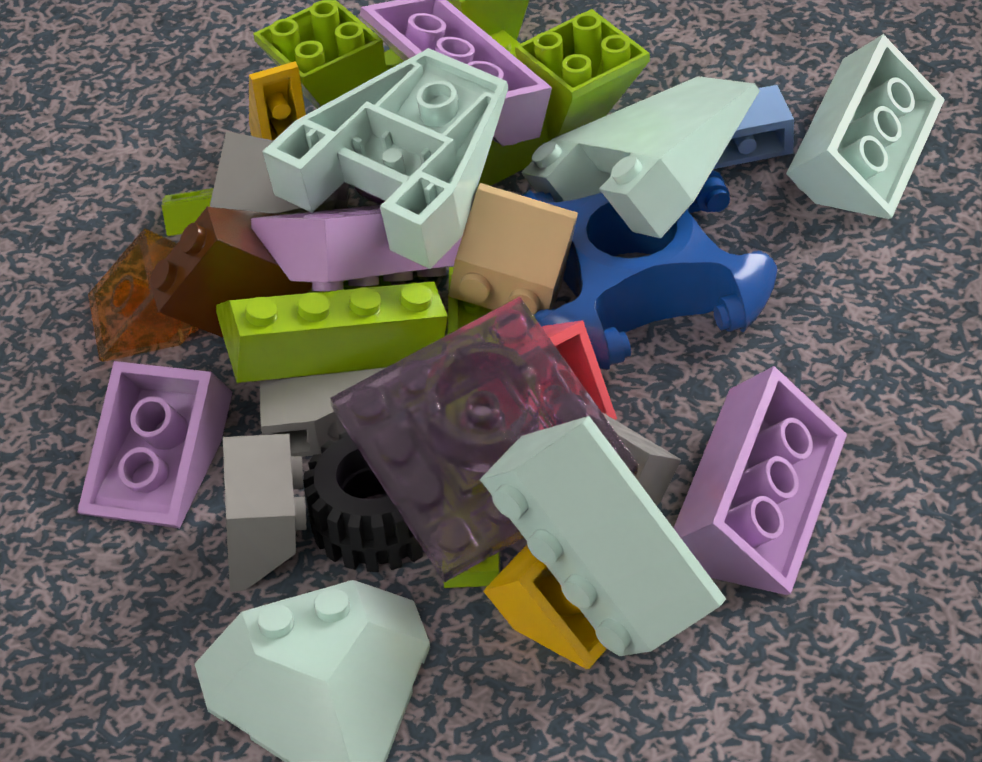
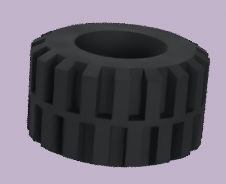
M373 426L361 427V432L353 434L349 430L339 434L340 440L336 442L329 440L322 445V454H314L308 462L309 470L304 472V492L315 543L320 550L325 548L326 557L330 560L337 562L343 557L344 567L353 570L357 569L359 563L366 564L367 572H379V564L389 563L390 569L394 570L402 567L401 559L409 557L412 562L417 561L423 557L422 546L432 549L438 543L437 533H443L445 495L438 455L433 454L432 446L426 440L417 441V434L408 430L398 433L396 427L384 426L382 430H373ZM386 494V496L380 498L364 499L373 495Z

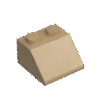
M480 183L455 258L448 296L530 322L538 311L543 309L552 310L561 289L578 213Z

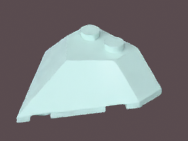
M351 580L242 611L196 661L195 668L208 712L223 722L225 720L229 721L249 734L252 741L284 762H386L413 693L412 687L421 663L424 664L430 649V642L413 600Z

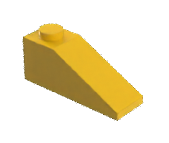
M295 61L249 74V126L251 136L275 140L294 121L306 115L299 68Z

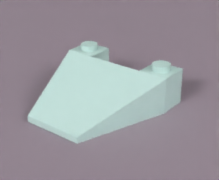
M428 48L297 119L262 152L274 195L311 213L344 182L385 201L380 205L390 250L431 269L463 235L508 91L507 81Z
M695 77L553 138L534 152L532 155L533 161L521 173L536 192H550L554 202L575 200L603 193L632 232L662 238L696 199L760 90L755 83Z

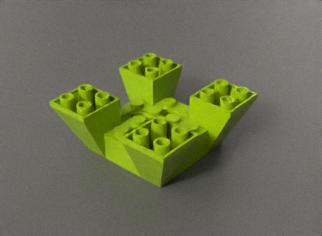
M337 0L318 1L309 8L285 19L277 20L270 26L253 33L254 41L277 66L294 61L297 63L302 93L316 109L404 62L391 49L384 52L383 39ZM447 0L552 87L540 137L501 146L492 139L479 184L491 186L525 169L533 161L532 155L544 143L606 116L650 62V53L593 9L581 13L520 44L517 38L529 0Z

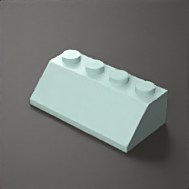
M883 34L842 60L786 174L815 204L890 219L894 215L945 99Z
M590 416L521 436L480 479L492 495L496 508L503 515L510 518L527 540L530 552L547 566L562 586V592L567 600L578 607L594 627L600 643L618 656L653 651L719 608L726 600L725 596Z

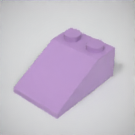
M114 361L77 513L94 517L180 528L222 441L232 391L212 372Z

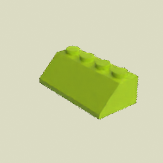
M435 282L229 300L216 306V314L237 383L441 362L448 317Z

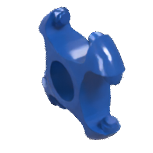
M714 170L710 173L694 202L662 238L632 232L603 193L562 202H554L550 192L544 193L539 191L533 193L531 190H527L522 194V196L578 213L563 280L577 298L556 310L543 309L538 311L532 317L531 329L534 331L546 325L583 320L600 369L609 370L610 365L624 362L625 358L630 357L631 347L626 332L654 321L686 315L706 314L714 311L716 324L721 331L727 330L731 332L739 329L741 332H744L761 314L773 291L777 278V265L767 253L753 251L748 254L735 255L725 252L703 232L690 214L698 211L720 212L729 205V190L720 173ZM634 252L651 254L637 258L615 257L619 254Z

